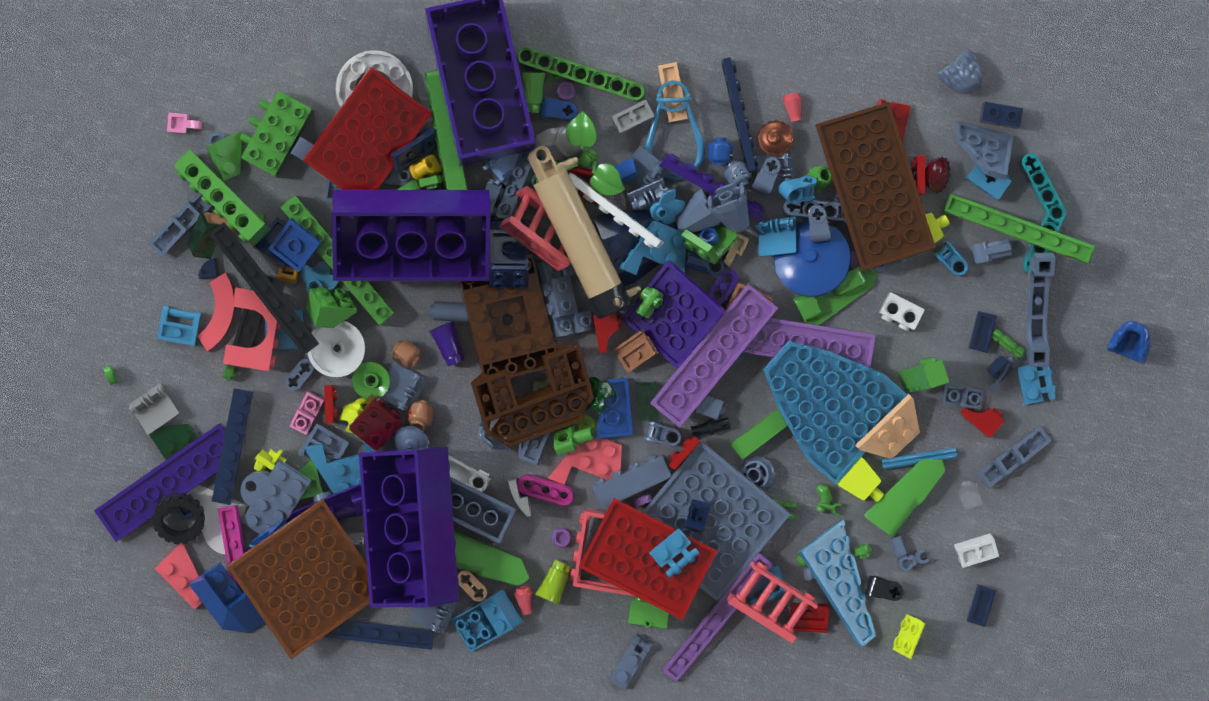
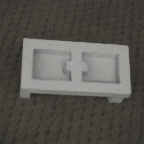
M644 100L613 115L612 120L619 134H622L655 116L647 100Z

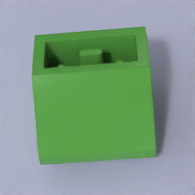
M323 287L310 288L305 309L315 327L335 328L356 313L357 308L346 290L340 288L332 290Z

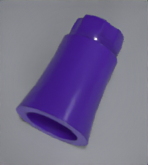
M454 321L429 331L443 359L445 358L447 366H452L465 360L461 352L463 350L456 334Z

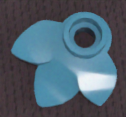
M671 189L660 197L659 202H655L651 206L650 213L653 219L661 220L664 224H671L676 221V214L683 211L686 203L683 200L675 199L676 190Z
M325 260L316 264L314 268L305 265L301 271V277L306 283L305 289L308 294L313 284L333 290L339 282L333 281L330 267Z

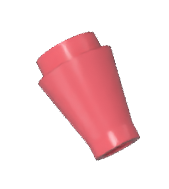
M798 92L783 95V104L791 122L801 120V96H799Z
M529 585L516 587L514 595L521 615L531 614L533 590H531Z

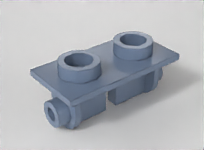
M492 179L487 182L485 190H489L490 217H495L498 206L495 205L498 198L502 199L505 188H502L503 183L497 186L495 180Z

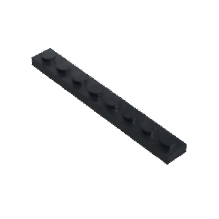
M225 222L211 231L209 235L302 354L305 356L317 347L319 342Z

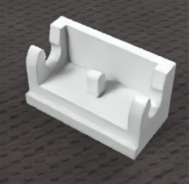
M990 533L954 544L962 568L999 557L995 540Z

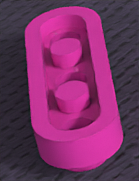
M530 474L522 475L517 483L518 489L522 494L562 506L569 505L574 497V492L569 486ZM529 481L531 485L527 486L524 482ZM547 486L549 491H544L543 487ZM561 492H566L568 496L563 497Z

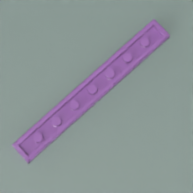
M758 553L752 560L756 564L758 562L763 563L768 567L767 571L774 565L761 553ZM750 564L663 667L662 671L674 681H679L737 610V608L728 603L727 597L730 593L734 595L739 594L755 571ZM763 575L760 576V578L758 579V581L756 582V584L754 585V587L752 588V590L749 592V594L753 591V589L757 586V584L762 580V578L764 577Z

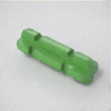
M995 329L993 331L991 339L995 342L998 341V344L1010 353L1013 352L1016 358L1022 357L1025 349L1021 346H1016L1017 343L1008 336H1003L1000 330Z

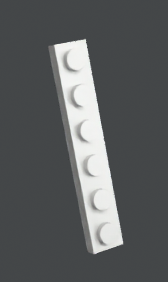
M569 173L576 190H581L585 193L583 195L585 199L591 203L593 201L599 204L598 208L605 214L610 212L615 216L613 218L614 221L621 226L626 224L630 227L628 231L636 237L639 235L645 239L644 243L653 249L654 246L659 249L664 244L662 240L604 196L595 192L592 187L575 174Z

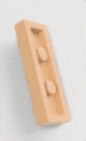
M677 62L658 66L661 85L671 80L680 82ZM677 84L667 85L663 89L664 98H683L682 87ZM684 102L665 103L668 108L674 109L680 107ZM686 108L677 112L667 111L669 123L688 119Z

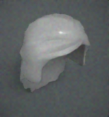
M568 125L547 129L537 134L535 138V148L540 146L548 148L554 160L573 157L582 150L581 145L574 146L568 141L566 136ZM539 153L537 158H541L542 160L541 153Z

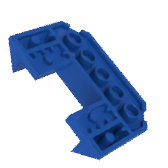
M283 518L252 540L253 544L257 545L287 524L285 519ZM221 562L189 583V586L222 629L250 633L265 623L247 595L240 589Z

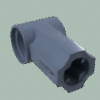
M1009 239L971 245L975 264L1012 255Z

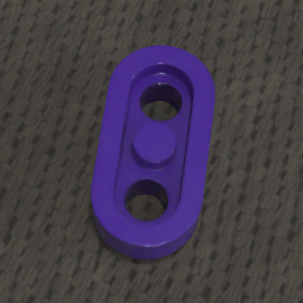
M730 269L724 270L709 290L708 295L719 305L727 300L738 283L736 272ZM727 275L732 277V281L730 283H727L725 281V277ZM719 291L721 293L720 299L714 297L715 292Z

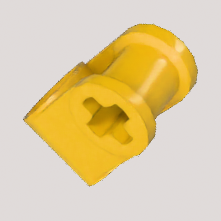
M434 154L410 166L411 175L417 181L442 172Z

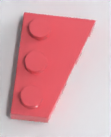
M180 543L155 570L196 609L202 602L189 586V583L200 575L186 550L185 544Z

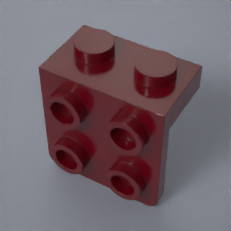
M371 394L367 398L368 405L349 425V430L377 451L400 427L402 422L401 414L392 407L390 409L385 405L384 399Z

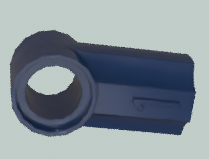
M693 251L689 252L685 267L714 276L721 274L724 270V264L720 259L717 261L721 266L720 270L712 272L710 270V261L702 259Z

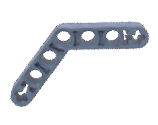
M787 200L784 202L782 208L784 215L807 220L809 218L805 209L806 206L820 205L824 209L830 207L834 209L835 215L832 217L827 216V222L843 223L848 231L840 203L812 200L793 204L795 208H800L801 204H803L802 214H800V209H794L793 212H790V209L787 207L791 203ZM816 209V213L812 214V216L819 219V215H822V212ZM888 264L882 265V268L878 266L871 270L875 273H880L886 269Z

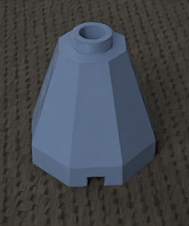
M731 183L714 191L716 195L713 198L711 195L708 197V207L711 213L731 231L738 233L745 231L747 226H749L747 193L744 185L740 184V187H738L736 183Z
M700 189L696 192L678 216L677 227L681 232L688 230L691 233H695L722 224L708 207V197L711 194L706 190Z

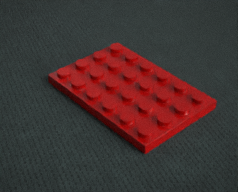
M369 67L302 161L341 190H377L394 167L391 153L413 141L432 112L374 68Z
M613 498L579 568L683 620L717 550L684 534L691 542L686 547L687 551L690 552L696 548L700 554L694 558V562L691 564L689 562L684 566L678 575L675 574L669 578L665 573L671 568L667 563L661 568L649 552L674 533L676 529ZM680 552L672 560L677 563L684 555Z

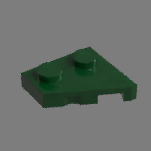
M189 423L163 426L150 434L165 460L198 438Z

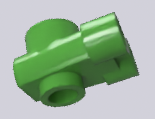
M646 287L640 294V300L643 303L639 305L636 312L649 319L654 309L662 304L663 299L661 297L663 293L655 288Z

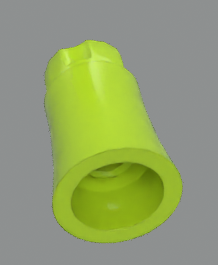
M555 560L535 595L559 605L564 587L569 578L568 574L572 567Z

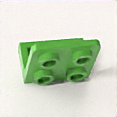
M722 224L712 227L716 229L719 235V240L714 246L700 239L699 235L702 231L694 235L685 230L681 234L684 246L714 265L738 239L735 232Z

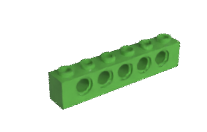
M190 149L173 165L178 170L176 174L183 181L187 179L190 182L188 186L195 193L200 192L203 195L201 199L208 206L212 204L215 207L213 211L221 219L225 217L228 220L226 224L233 231L237 229L240 232L238 236L246 244L250 242L255 246L270 230ZM199 170L198 175L193 177L194 172ZM211 183L210 188L205 190L206 185ZM223 195L222 201L218 202V198ZM236 208L235 213L230 215L231 210ZM249 220L248 225L243 227V223Z

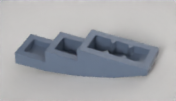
M200 192L173 216L148 243L161 257L203 217L204 213L213 207L212 204L208 206L201 199L203 195Z
M1039 426L976 474L988 489L1048 445L1051 440L1042 427Z

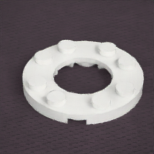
M365 51L353 56L343 65L336 80V97L340 108L354 90L358 78L367 72L369 67L383 72L393 84L410 97L413 95V84L409 71H407L398 58L383 51Z

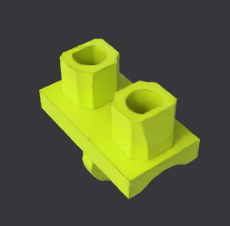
M262 449L255 457L254 469L264 471L268 467L273 470L279 460L287 461V459L281 456L284 451L280 449L276 453L271 449L267 453Z

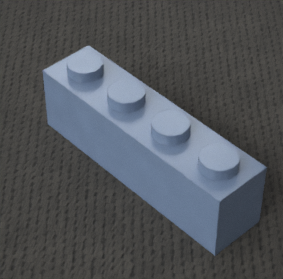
M650 455L641 464L635 462L629 465V469L624 472L618 470L612 473V477L609 479L601 478L594 481V485L590 488L599 508L604 509L610 506L613 498L621 501L671 478L672 476L663 456Z

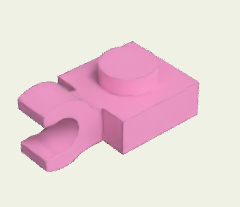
M169 113L167 132L187 134L188 128L202 130L203 122L189 120L188 114Z

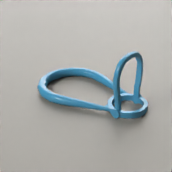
M675 80L667 81L661 85L657 93L656 101L659 103L646 138L645 149L652 154L660 109L677 112L687 108L698 149L696 160L692 165L698 171L704 161L705 145L688 103L693 98L681 82ZM677 84L684 89L685 97L661 98V92L667 85ZM684 102L680 107L674 109L668 108L663 104ZM668 172L663 179L678 181L685 178L676 173Z

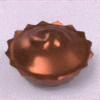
M768 121L758 131V146L767 155L774 157L778 155L783 156L793 146L795 139L793 131L790 129V125L785 124L784 121Z

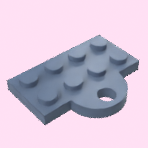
M282 460L276 463L270 474L264 471H256L249 474L243 480L240 489L242 499L249 506L241 522L258 534H262L283 518L287 521L312 480ZM248 481L255 482L257 488L255 490L250 489Z

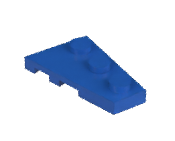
M628 378L608 379L607 382L611 384L616 395L611 398H605V410L603 413L600 412L595 439L633 435Z

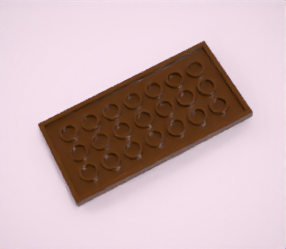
M886 102L815 124L861 271L936 249L890 103Z

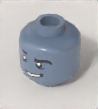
M735 160L725 167L724 176L729 184L736 183L738 187H740V184H743L745 188L750 185L749 182L753 175L751 171H748L745 162Z

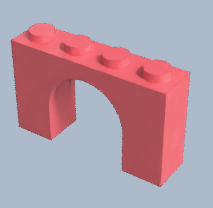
M235 288L232 307L259 312L267 322L268 331L264 341L253 348L227 344L223 364L270 371L271 368L275 367L276 356H273L274 349L278 348L279 337H276L277 330H281V326L253 290Z

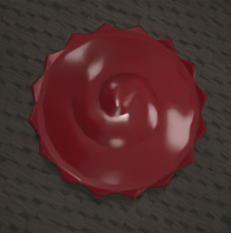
M943 156L931 160L925 168V184L936 194L946 188V184L949 182L948 178L951 176L950 162Z

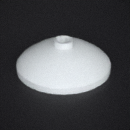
M343 321L335 328L316 327L313 330L312 335L319 342V345L308 353V357L316 370L326 376L342 377L354 372L360 366L365 355V342L362 334L354 325ZM335 345H340L341 350L339 352L334 350Z

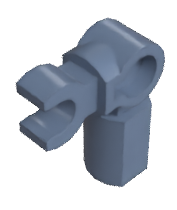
M901 535L889 539L895 557L899 558L897 562L899 569L910 571L913 567L917 566V563L925 564L929 562L928 558L920 559L921 553L926 552L925 549H919L915 555L910 554L907 556L908 552Z

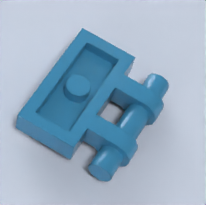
M1050 364L1049 367H1042L1043 370L1037 371V367H1029V365L1016 367L1024 405L1044 401L1043 393H1048L1049 400L1056 399L1055 391L1057 389L1056 385L1053 384V369L1050 368ZM1040 376H1044L1046 387L1041 388Z
M680 528L649 552L661 568L665 564H669L671 568L665 572L669 578L675 574L678 575L684 566L689 562L690 564L694 562V558L700 554L696 548L690 552L687 551L686 547L691 542ZM681 552L684 557L675 563L672 559Z

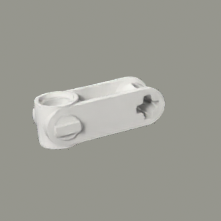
M448 455L450 477L481 492L486 490L491 479L489 477L490 474L481 469L478 471ZM476 477H480L484 481V485L481 488H477L474 485Z

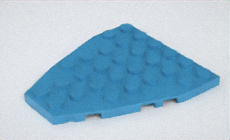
M788 341L763 369L777 408L806 459L835 485L865 453V451L859 450L855 445L908 395L882 372L831 351Z

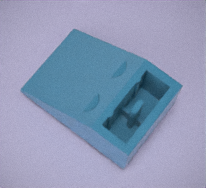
M504 589L451 619L470 652L505 634L523 622Z

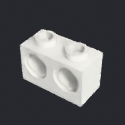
M889 292L879 313L882 314L881 318L890 323L895 321L899 323V328L909 332L910 329L915 330L925 309ZM890 303H894L897 306L895 314H890L887 310ZM907 312L914 314V320L911 323L906 322L904 319Z

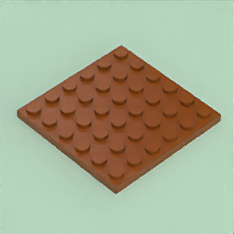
M323 499L226 566L290 659L296 657L370 604L367 564Z

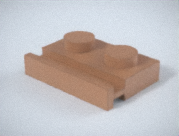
M644 329L613 349L618 354V359L627 373L659 353L649 336L647 337L644 333Z

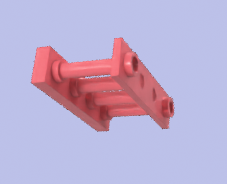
M528 186L518 190L516 195L522 201L514 217L510 216L503 220L499 227L557 271L568 267L570 260L566 257L562 244L558 250L550 244L556 232L552 223L544 239L535 232L543 215L549 219L538 194ZM528 204L537 210L529 228L520 221Z
M752 561L750 565L755 570L741 592L736 595L730 593L727 601L733 607L790 643H793L796 639V635L793 632L794 626L809 605L815 609L818 607L815 601L816 598L808 592L805 594L767 571L768 567L763 563L758 562L756 564ZM763 575L771 581L757 602L751 606L746 602V597L760 576ZM779 585L787 591L773 612L766 615L762 612L761 608L776 586ZM795 595L803 601L787 624L782 625L778 623V616L791 597Z

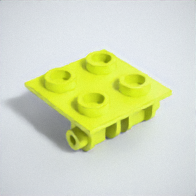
M906 614L905 619L901 622L899 634L894 640L893 650L912 659L926 623Z

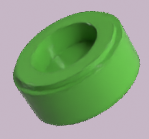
M111 365L104 367L109 384L117 383L118 380Z

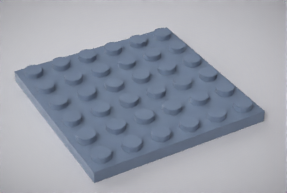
M702 440L642 511V513L676 530L680 528L689 537L717 550L699 586L717 602L791 515L788 510ZM692 499L711 504L703 533L685 528Z

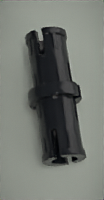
M728 417L715 421L707 420V423L691 426L693 437L707 434L714 435L715 432L731 429Z

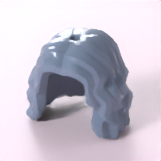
M966 49L953 63L937 74V77L947 87L956 90L960 94L972 93L981 85L983 77L980 64L976 56L969 49Z

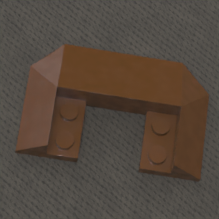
M555 345L556 351L543 355L542 359L550 386L517 398L515 397L509 373L506 369L490 375L483 371L473 380L471 386L486 436L512 447L582 421L585 415L584 412L588 404H591L594 395L580 345Z

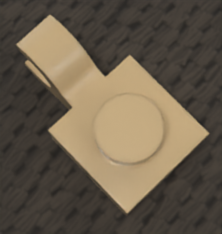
M735 232L738 239L728 249L723 264L730 266L735 255L741 257L749 238Z

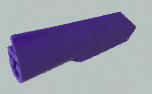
M361 483L323 499L337 521L355 515L357 517L363 515ZM317 502L291 512L286 522H290Z

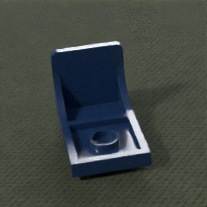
M490 230V288H528V248L504 230Z

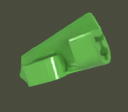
M858 264V267L852 270L850 268L844 282L831 293L819 297L800 295L794 298L793 301L804 323L820 325L873 287L877 273L871 269L861 271Z
M921 459L864 514V517L894 538L914 509L924 501L944 474L943 460Z
M454 530L456 567L458 569L518 586L529 579L522 559Z

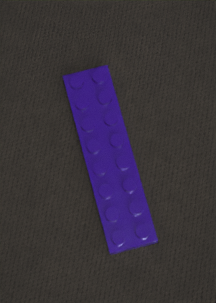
M221 423L94 510L115 542L152 518L157 503L161 502L164 496L168 497L172 493L186 494L218 471L226 431Z

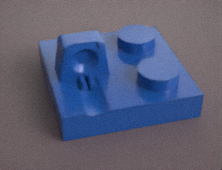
M291 218L268 249L299 273L322 241Z

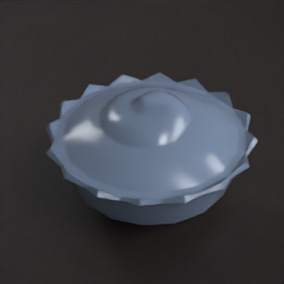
M405 426L396 431V434L393 436V443L396 445V449L429 448V440L425 432L417 426Z
M750 457L744 461L741 467V473L764 492L771 488V484L775 481L774 466L764 457Z

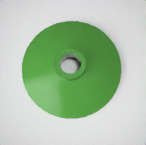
M365 362L354 371L352 385L354 390L363 398L367 399L371 394L375 397H382L389 389L390 376L381 364ZM374 376L375 382H371L369 377Z

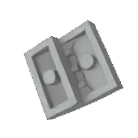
M517 478L509 479V487L515 502L527 517L531 516L532 510L529 496L520 495Z

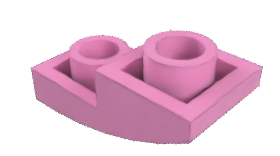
M308 390L289 427L307 435L325 398Z

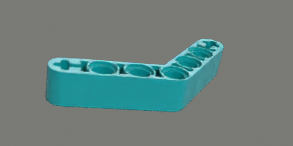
M1032 153L1026 154L1021 157L1019 164L1045 213L1040 226L1045 227L1048 225L1052 228V231L1058 232L1066 216V210L1039 158ZM1027 158L1029 160H1033L1031 166L1033 167V169L1038 168V171H1035L1031 174L1029 173V171H1032V168L1030 165H1025V162H1027ZM1036 174L1041 175L1043 178V182L1040 185H1037L1033 180ZM1045 191L1050 192L1052 195V199L1049 202L1044 201L1042 197ZM1054 208L1059 209L1061 212L1058 219H1055L1051 214ZM1033 244L1030 245L1021 265L1022 270L1026 274L1029 271L1027 263L1030 262L1031 254L1037 253ZM1044 249L1042 253H1048L1049 250Z

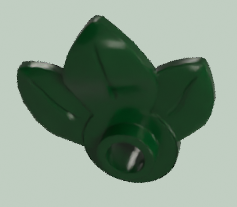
M590 377L591 388L592 384H594L592 389L594 398L591 404H588L586 410L592 407L595 411L603 413L605 410V398L614 397L616 395L610 383L601 382L596 377Z

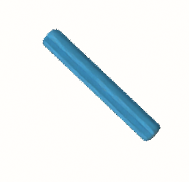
M956 448L885 458L881 461L882 468L891 469L916 465L921 459L957 458Z

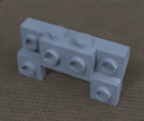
M545 261L538 262L537 267L542 285V293L546 303V311L553 338L595 329L591 310L578 313L570 275H575L576 272L571 262L568 267L557 271Z

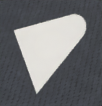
M198 485L186 494H191L193 499H197L200 502V506L204 508L205 521L202 533L207 544L216 552L225 554L217 508L238 505L240 520H242L247 505L232 499L231 505L212 502L213 490Z

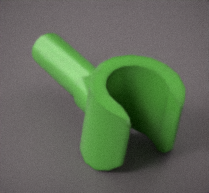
M818 502L817 505L818 507L830 510L835 515L841 514L835 512V507H843L839 503L831 505Z

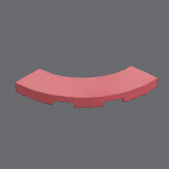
M226 272L209 282L214 292L215 309L208 326L197 335L207 352L223 339L234 316L235 308L232 307L234 291Z

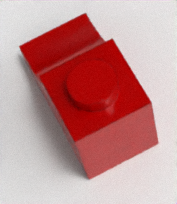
M616 312L602 319H597L596 315H593L599 353L607 352V342L610 336L615 331H619V327L622 326L621 316L616 315Z
M963 407L959 412L961 416L988 438H991L1005 421L1001 418L1003 414L996 408L993 410L987 408L983 412H972Z

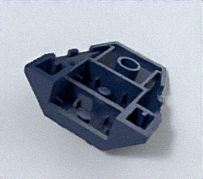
M650 210L623 211L646 229L652 221H657L652 218ZM610 212L595 216L593 219L598 235L601 237L604 248L624 286L635 283L659 265L643 257L637 275L619 269L621 263L625 262L628 258L629 252L637 246L641 236H634L628 231L630 227L626 224L621 226L614 221L613 218L615 216ZM675 222L664 224L678 230Z

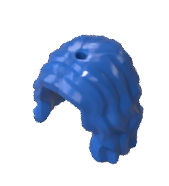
M1136 321L1125 322L1114 332L1107 345V350L1145 364L1150 349V333L1144 324Z

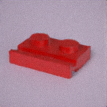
M917 155L914 157V160H911V171L914 172V181L918 193L923 195L925 194V155Z
M324 385L325 423L333 424L338 419V408H335L337 389L334 388V385Z
M790 603L789 620L801 603ZM817 604L818 607L816 609L809 605L794 626V631L827 633L829 604Z

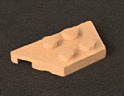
M908 394L855 446L861 451L886 458H894L920 433L914 399Z

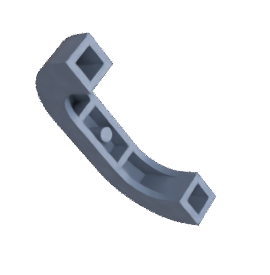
M1032 253L1030 257L1026 303V352L1029 367H1049L1050 347L1047 340L1049 280L1050 276L1055 274L1054 253Z

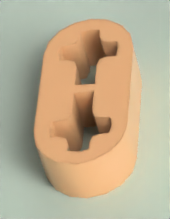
M463 570L458 574L459 586L474 601L480 602L487 597V588L472 572ZM462 574L465 576L470 575L469 581L472 583L471 586L467 582L464 584L461 582L463 579L461 577ZM473 586H475L478 590L481 588L484 590L482 592V594L484 595L482 598L480 596H474L476 592L472 588Z

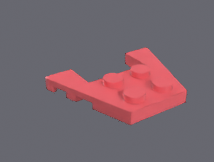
M597 438L579 444L576 450L569 452L548 479L565 484L572 466L598 477L609 479L612 477V473L621 470L622 445L605 438Z

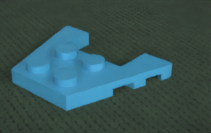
M652 221L647 230L662 240L664 244L660 249L655 246L652 249L644 243L645 239L640 237L637 246L629 252L626 261L622 262L619 266V269L637 275L642 258L644 257L663 266L670 260L685 273L686 247L681 236L683 232L660 222Z
M364 442L366 452L375 451ZM322 443L305 447L307 454L333 494L361 483L359 454L327 462Z

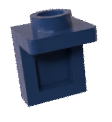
M692 499L685 528L703 533L711 504Z

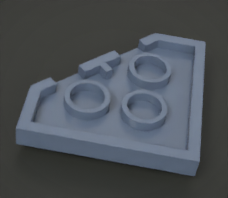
M958 121L954 140L986 175L1006 180L1014 136Z

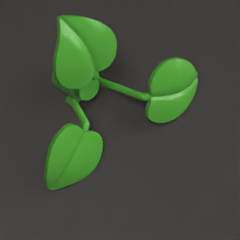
M581 112L567 126L566 136L572 145H581V149L585 152L580 155L578 163L566 170L569 171L579 165L584 167L592 166L594 176L590 179V185L595 192L606 196L621 193L625 190L618 170L613 165L608 163L601 164L596 169L599 155L595 150H590V148L586 147H592L596 143L597 131L590 117L585 112Z

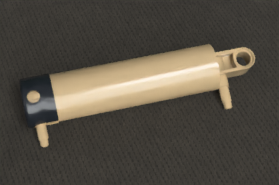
M540 146L533 149L528 155V160L539 183L533 186L582 284L597 319H602L627 307L632 303L630 297L640 292L641 287H632L626 291L566 170L578 163V158H570L556 164L548 148ZM537 152L541 153L542 161L537 158Z

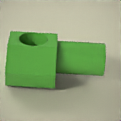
M571 425L553 431L554 448L557 455L574 451L578 448L579 444L595 440V434L591 427L575 432L574 427Z

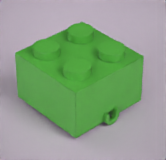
M635 597V601L631 600L628 624L642 625L645 628L667 629L669 613Z

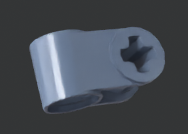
M770 157L764 160L751 188L767 195L770 194L781 167L778 159ZM773 160L775 162L774 165L777 167L769 171L767 163H771Z
M813 205L808 211L811 243L829 241L831 236L826 211L820 205ZM815 209H818L819 212H822V215H819V219H816L815 216H812V214L815 213Z
M648 421L649 428L647 435L644 436V440L669 446H675L680 443L682 436L677 429ZM670 432L677 433V442L671 443L668 441L667 436Z

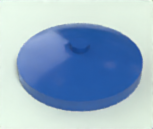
M809 221L796 224V253L774 255L775 270L782 283L790 291L805 297L824 296L837 289L846 279L851 266L850 247L843 234L830 224L831 240L811 243Z

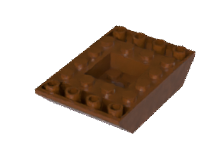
M528 254V288L495 289L490 288L489 281H459L481 373L484 371L487 375L506 369L509 377L513 378L545 370L542 356L556 351L532 254ZM510 314L513 321L510 325H505L502 322L503 315Z

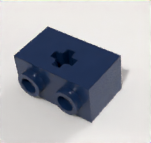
M985 101L982 103L979 122L1017 129L1020 127L1023 108Z

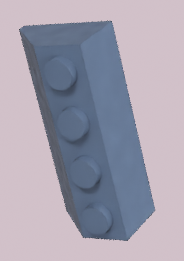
M450 477L453 521L500 544L516 508Z

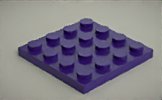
M669 260L647 286L663 293L661 297L663 302L660 307L654 309L649 319L641 316L636 312L639 305L643 303L639 296L622 320L637 333L644 329V333L647 337L649 336L657 351L678 369L707 333L716 325L726 310Z

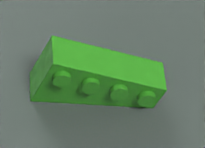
M936 357L919 360L920 364L898 371L905 393L930 389L949 382L942 360H938Z

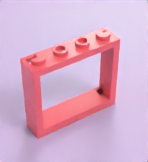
M586 508L584 513H581L579 519L582 529L581 532L578 531L576 543H579V549L575 550L573 561L576 562V568L571 571L570 580H574L573 586L634 596L609 582L581 578L582 569L579 568V565L585 555L590 517L604 518L607 512Z

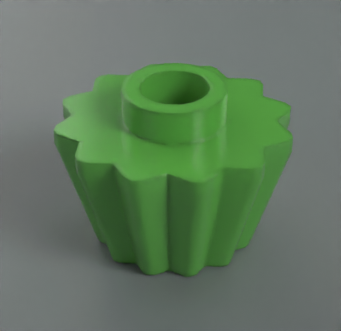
M815 166L809 169L807 176L814 177L817 180L814 186L815 191L820 190L822 192L824 189H828L832 182L828 167Z

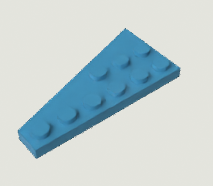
M841 519L801 549L799 554L858 647H863L876 637L871 616L866 608L865 594L861 590L860 585L862 583L854 555H852L850 550L849 536L845 532L844 526L846 525L844 519Z

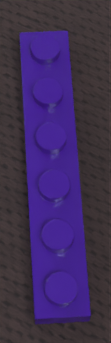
M665 153L660 165L714 196L716 195L714 192L716 189L727 185L723 182L718 183L707 173L697 171L694 165L683 163L674 154ZM747 199L749 216L761 222L765 209L760 203Z

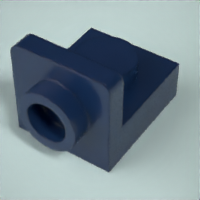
M998 356L986 370L997 380L1001 372L1007 367V360L1003 356ZM1009 366L1002 380L1013 370L1011 366Z

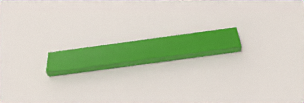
M951 193L944 209L945 213L1088 265L1096 248L1094 245Z

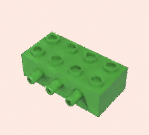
M277 91L271 104L263 99L260 100L258 106L267 111L262 120L254 116L250 118L249 123L258 127L253 137L242 133L240 136V140L248 144L241 158L275 177H278L314 112L311 108L280 91Z

